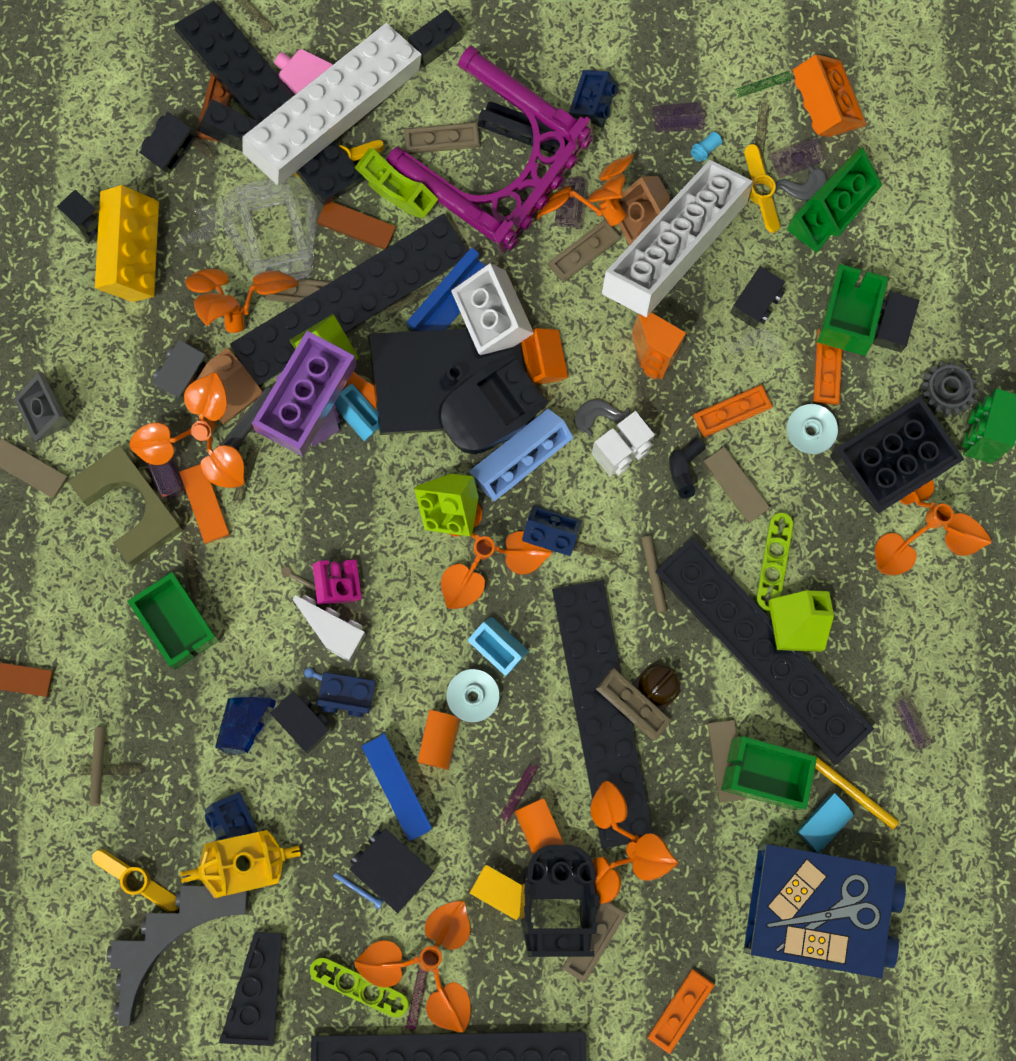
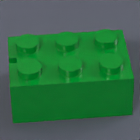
M839 264L832 278L817 343L866 356L874 341L888 277L866 271L859 288L854 286L861 274V270Z
M996 388L990 395H986L982 402H978L975 409H971L967 418V423L971 424L969 433H964L961 441V447H964V456L993 464L1014 447L1016 441V394Z
M173 572L127 601L169 667L174 670L195 658L193 655L194 651L201 654L219 642L196 604Z
M744 736L733 738L727 762L732 763V765L725 768L721 791L794 811L806 810L817 757Z

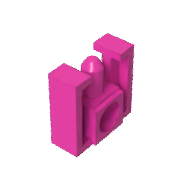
M346 560L340 564L337 561L332 562L330 565L331 579L328 577L327 570L329 561H318L312 564L317 604L351 603L362 599L356 560ZM340 567H343L344 578H342ZM336 586L339 588L340 594L337 592Z

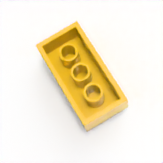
M123 185L100 191L95 289L133 302L154 297L159 201Z

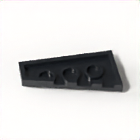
M254 933L243 966L244 968L235 990L234 999L218 1043L274 1046L283 933Z

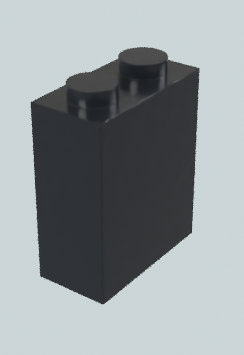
M385 828L381 832L378 829L368 840L371 844L365 852L360 850L351 859L350 863L353 866L349 870L395 912L399 913L434 871Z

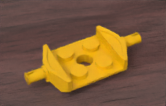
M268 830L206 843L203 845L197 869L180 871V877L189 875V877L181 878V882L199 879L214 898L278 884L283 861L300 857V852L292 853V851L300 850L298 845L285 849L283 847L280 848ZM241 855L246 856L250 862V866L246 871H241L236 866V860Z

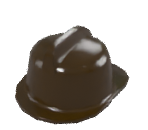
M658 661L649 665L632 683L662 711L681 692L676 671L668 666L660 665Z

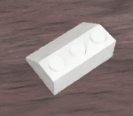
M490 263L451 290L480 355L514 347L534 334L506 270Z

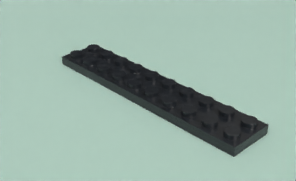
M215 1L174 24L175 31L246 115L258 121L256 126L295 96L292 90L279 78V75ZM335 141L296 171V174L324 206L364 180V177L355 169L356 165Z
M443 213L230 343V346L256 384L261 386L281 374L295 351L290 339L334 314L346 334L382 312L386 307L393 305L455 267L468 250Z
M694 537L655 571L661 581L834 765H837L874 730L867 720L801 651L777 650L772 620Z
M599 580L552 589L591 798L593 800L594 795L603 782H612L621 791L627 804V817L623 822L617 823L618 826L633 835H638L639 838L645 834H653L631 720L596 690L610 669L615 668L622 675L604 581ZM597 826L601 849L625 845L631 842L630 838L617 832L612 826L608 829H602Z
M586 1032L312 1035L311 1061H586Z

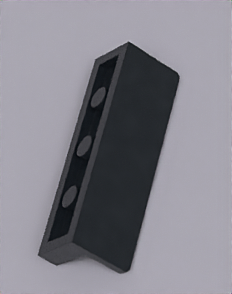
M491 101L488 102L485 110H481L478 117V127L533 147V129L524 113ZM536 119L540 135L553 131ZM555 139L547 140L541 144V150L554 155L560 147V143Z

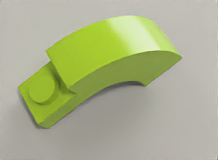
M369 148L355 166V169L369 181L367 185L410 215L424 219L438 200L423 183L412 181L396 171L374 148Z

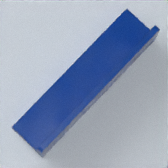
M471 247L408 319L407 329L410 331L446 330L461 312L451 290L485 267L479 261V253Z
M385 733L362 745L361 747L408 841L410 842L433 830Z

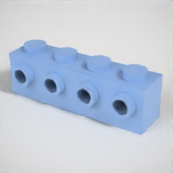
M547 409L472 468L469 473L471 476H474L478 487L489 498L496 501L571 441L573 436L564 420L550 409Z

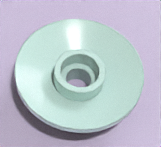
M816 404L803 405L797 408L788 419V438L792 445L801 452L807 454L822 453L828 450L837 438V421L833 414L823 406ZM808 427L814 428L815 434H807L806 429Z
M470 669L460 672L451 680L447 689V703L450 710L456 717L466 722H479L487 719L496 710L499 702V689L495 680L481 670ZM470 692L478 694L476 701L472 702L468 699Z

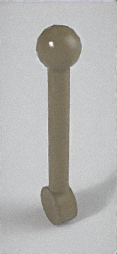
M289 567L282 568L281 574L284 577H291L316 591L314 584L294 574Z

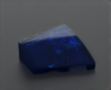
M264 697L228 698L215 748L229 755L248 753L256 735L264 726V723L261 722L262 716L268 707H275L276 700Z

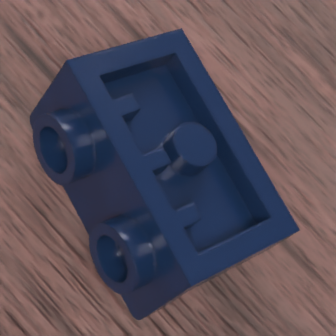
M582 71L569 110V114L573 118L579 119L582 117L585 119V117H588L590 120H594L598 126L604 127L605 121L610 115L613 97L616 96L618 90L617 83L609 71Z
M533 505L522 541L571 556L582 520Z
M323 672L317 705L322 706L323 711L338 713V709L349 710L348 715L364 717V713L369 714L371 711L376 680Z
M240 792L212 803L205 809V821L210 829L213 828L217 837L216 841L258 832Z

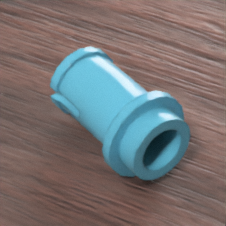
M712 131L700 143L693 145L691 155L696 161L707 160L708 155L723 143L719 134Z

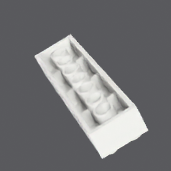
M385 23L243 136V154L279 186L419 71L422 54L391 26Z
M709 160L607 269L602 294L647 317L745 207L753 181Z

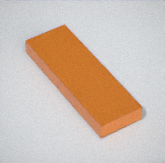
M816 343L813 403L839 405L842 349Z
M759 385L693 414V418L703 438L772 409L773 406L763 386Z
M200 464L180 471L179 473L204 543L208 544L230 536L213 486L203 475Z
M691 969L647 1038L670 1054L715 984L694 969Z

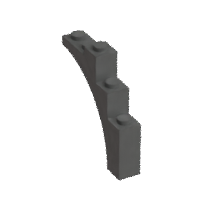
M181 886V891L176 892L175 899L176 908H180L179 913H146V918L142 919L141 934L145 935V940L112 941V946H108L107 962H111L110 969H121V974H118L116 979V990L120 991V1000L116 1002L114 1017L118 1019V1026H131L134 1024L135 1010L144 981L163 952L183 934L207 921L230 915L248 914L249 890L214 898L206 886Z

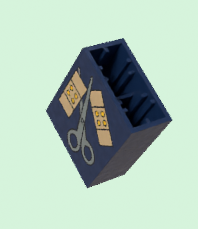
M769 844L759 845L743 953L883 978L884 967L893 969L898 958V936L888 934L891 912L901 913L903 910L906 896L905 881L895 879L897 867Z

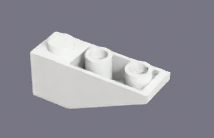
M295 595L293 601L327 650L351 663L366 636L365 632L362 631L363 626L349 619L348 623L339 619L340 614L329 607H326L324 611L316 606L317 601L306 595H303L302 598Z

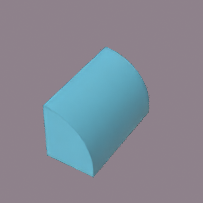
M353 384L342 390L334 403L336 410L365 442L379 430L377 411Z
M493 617L485 620L467 640L505 676L530 652Z
M833 793L820 804L797 829L795 834L815 853L820 854L854 815L849 807Z

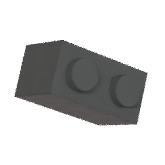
M179 340L176 346H171L167 352V360L163 367L160 366L155 371L152 383L157 390L183 404L186 388L197 380L209 360L206 354Z

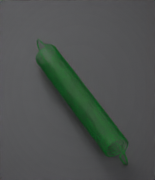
M783 72L780 74L786 76L788 73ZM790 74L786 77L785 82L790 81ZM775 75V79L769 84V86H775L772 84L780 76ZM784 76L777 81L776 85L781 84L780 81ZM766 78L768 81L762 85V90L766 89L765 85L770 81V78ZM762 80L757 81L760 84L754 88L753 93L757 92L756 89L763 83ZM754 83L748 84V85L751 86V87L745 92V95L751 94V93H749V91H750V89H751L752 87H754L756 84H754ZM742 86L741 89L743 90L738 94V98L743 97L741 96L742 92L749 86Z

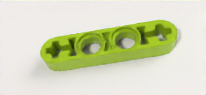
M785 513L775 514L770 519L756 593V604L765 612H770V607L765 606V601L761 600V597L766 596L768 587H762L763 584L769 587H778L777 590H771L770 597L772 599L781 597L793 530L792 518ZM780 519H784V524L788 525V528H784L781 532V537H786V541L782 538H771L772 534L776 536L778 533V526L774 525V522H778ZM773 543L780 544L783 548L782 556H773L769 551L770 545ZM766 569H776L779 573L778 580L775 582L767 580L765 577Z
M325 957L318 958L310 966V975L316 982L384 1014L396 1018L401 1017L408 1010L409 1003L406 995L391 987H378L380 993L378 999L375 1001L367 1000L364 996V989L368 985L373 984L366 981L359 972ZM325 962L328 964L326 969L333 973L335 972V967L340 969L335 977L334 985L329 983V980L332 978L331 976L326 974L322 978L317 976L316 965L321 966ZM348 973L354 977L355 984L351 989H343L340 986L339 980L343 974ZM384 990L390 992L387 998L395 1000L397 997L401 998V1004L404 1005L403 1010L397 1009L396 1012L391 1011L392 1005L384 1002V1007L378 1005L384 996Z

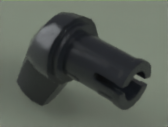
M694 437L681 450H673L669 456L672 481L679 496L683 499L695 495L689 466L690 462L706 449L705 445L697 437Z

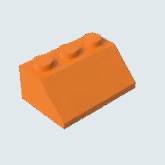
M815 54L792 70L795 76V85L801 91L804 99L803 105L813 121L812 128L819 136L831 137L867 125L841 60Z
M652 312L647 317L639 313L637 314L632 337L640 367L644 369L643 372L652 379H657L658 377L663 380L679 353L686 332Z

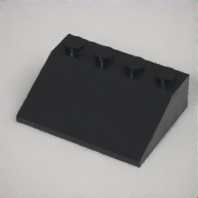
M921 395L843 443L830 454L831 459L845 479L878 514L964 460Z

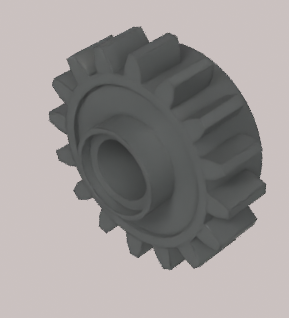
M951 361L948 365L940 362L937 368L932 366L928 370L929 374L926 373L922 377L924 383L919 386V389L925 392L921 397L928 400V407H934L933 414L942 411L943 417L946 418L951 412L953 417H956L960 414V411L962 413L966 412L969 409L968 405L971 406L975 402V399L971 396H975L978 393V390L974 389V384L977 381L971 378V371L963 369V364L956 366L954 361ZM944 385L950 386L953 389V393L947 392Z

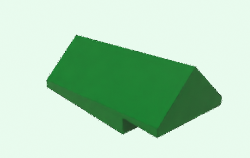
M859 148L792 217L786 229L816 253L822 248L830 235L839 237L882 186L864 148Z

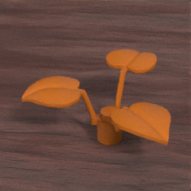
M631 153L608 164L598 176L600 181L606 179V182L592 192L588 200L573 191L570 186L559 189L551 194L543 209L538 211L537 219L539 220L542 215L558 209L570 197H575L595 211L598 216L603 215L610 226L619 224L627 216L618 199L622 198V188L626 180L625 175L621 173L628 167L634 158V154ZM600 201L598 204L600 208H597L591 202Z
M203 269L187 276L185 280L187 288L193 292L205 293L214 289L218 291L219 295L205 293L198 296L194 300V309L206 326L215 319L224 316L225 330L230 333L241 332L245 329L244 315L249 314L248 308L255 290L258 294L267 295L299 286L296 279L283 272L266 271L259 273L253 277L254 285L250 286L245 305L241 307L235 297L224 295L221 286L229 282V277L221 270Z
M212 372L194 381L185 390L184 402L187 409L193 414H200L198 420L190 429L176 437L170 438L171 432L166 424L152 422L139 428L130 440V449L142 460L152 465H162L167 463L174 455L172 443L188 435H193L199 441H207V452L209 455L202 459L200 467L208 481L226 488L239 487L245 483L244 461L240 452L228 445H220L214 452L212 450V441L214 439L211 435L216 430L215 421L219 420L227 409L226 390L217 372Z
M931 480L900 500L904 505L916 502L920 507L929 508L930 510L927 511L925 516L927 524L905 542L896 533H887L880 537L874 551L876 565L881 573L890 576L899 575L910 570L916 562L917 554L908 545L930 528L938 529L944 526V530L948 531L945 535V543L950 551L959 556L971 555L991 544L992 540L984 528L972 517L963 513L954 514L952 508L944 503L936 506L934 502L931 504L922 502L928 500L934 492V482Z
M479 503L477 504L474 527L479 525L482 519V509ZM524 531L508 535L505 542L507 549L495 546L491 538L486 536L479 537V535L473 532L471 537L475 539L473 553L476 558L470 569L463 564H455L448 567L442 575L441 590L446 607L449 609L464 608L474 603L482 595L485 587L484 577L474 573L480 559L490 558L493 552L507 554V567L514 573L524 575L535 571L551 555V550L523 542Z
M610 781L603 782L593 797L590 810L591 817L599 828L608 829L612 826L614 830L630 838L631 842L626 847L628 855L626 859L615 861L611 864L604 857H598L592 861L596 873L594 884L596 895H599V904L611 902L620 891L621 879L618 872L614 870L615 867L633 863L632 868L635 875L642 880L650 881L666 875L679 863L659 836L649 833L639 838L638 835H633L618 826L617 823L623 822L627 817L625 798L615 784Z
M456 901L437 908L427 918L425 935L430 940L436 941L434 946L424 948L419 957L401 962L402 952L400 948L391 941L383 940L370 945L355 960L354 964L357 971L366 981L383 988L392 987L400 982L402 978L400 967H407L418 963L422 970L433 972L439 992L432 993L427 999L426 1013L428 1018L434 1025L440 1028L464 1032L469 1023L471 1013L468 993L461 985L455 982L449 983L443 989L438 966L442 961V954L439 950L440 944L448 950H455L462 947L470 935V923L465 902Z

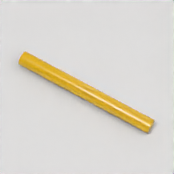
M817 757L815 769L892 830L898 825L899 821Z

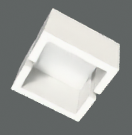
M636 411L617 424L620 432L617 433L612 428L594 442L591 454L610 477L615 473L618 476L622 475L630 468L629 464L635 458L640 461L650 453L649 449L653 446L652 441L655 434Z

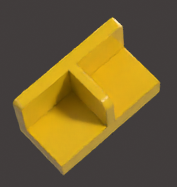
M485 865L470 894L515 920L520 916L522 885Z

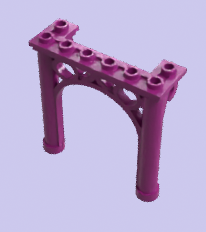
M471 45L461 55L458 67L521 110L531 123L533 129V149L523 172L515 181L498 192L488 195H471L451 185L399 146H396L389 153L386 161L406 178L423 183L438 198L437 202L496 243L499 250L505 253L507 250L511 251L519 241L518 235L523 229L526 231L534 220L532 216L537 209L542 210L549 200L547 196L551 190H556L561 185L564 179L562 175L567 169L571 170L575 166L579 158L577 155L582 148L587 149L593 140V131L588 117H585V119L580 117L576 121L566 111L560 108L557 109L483 57L481 52ZM536 119L553 131L540 135ZM550 139L557 140L560 143V147L556 154L552 157H544L541 154V144ZM538 159L545 165H552L542 179L538 177V169L540 167L537 163ZM534 188L523 204L520 196L515 191L519 190L521 193L524 189ZM505 198L515 199L517 206L508 216H501L498 213L499 200ZM492 203L493 216L476 204Z

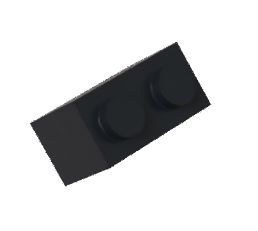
M446 9L410 35L408 43L422 54L420 63L425 67L462 40V26Z
M211 99L197 131L243 152V136L252 130L258 121Z
M167 111L165 116L163 115L158 119L156 129L151 136L144 139L139 153L170 174L194 142L198 133Z
M75 189L57 208L66 223L89 244L92 240L97 241L99 213Z
M759 266L733 305L730 313L755 329L759 323L764 325L772 313L768 310L772 303L777 305L785 293L781 290L785 281Z
M890 291L887 297L883 299L881 315L873 344L902 353L907 347L920 300Z
M293 691L270 714L308 754L331 733L327 728L331 723L320 712L315 715L310 710L313 704L303 693L298 696Z

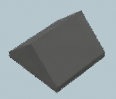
M38 372L15 396V402L35 442L71 426L51 381L43 372Z

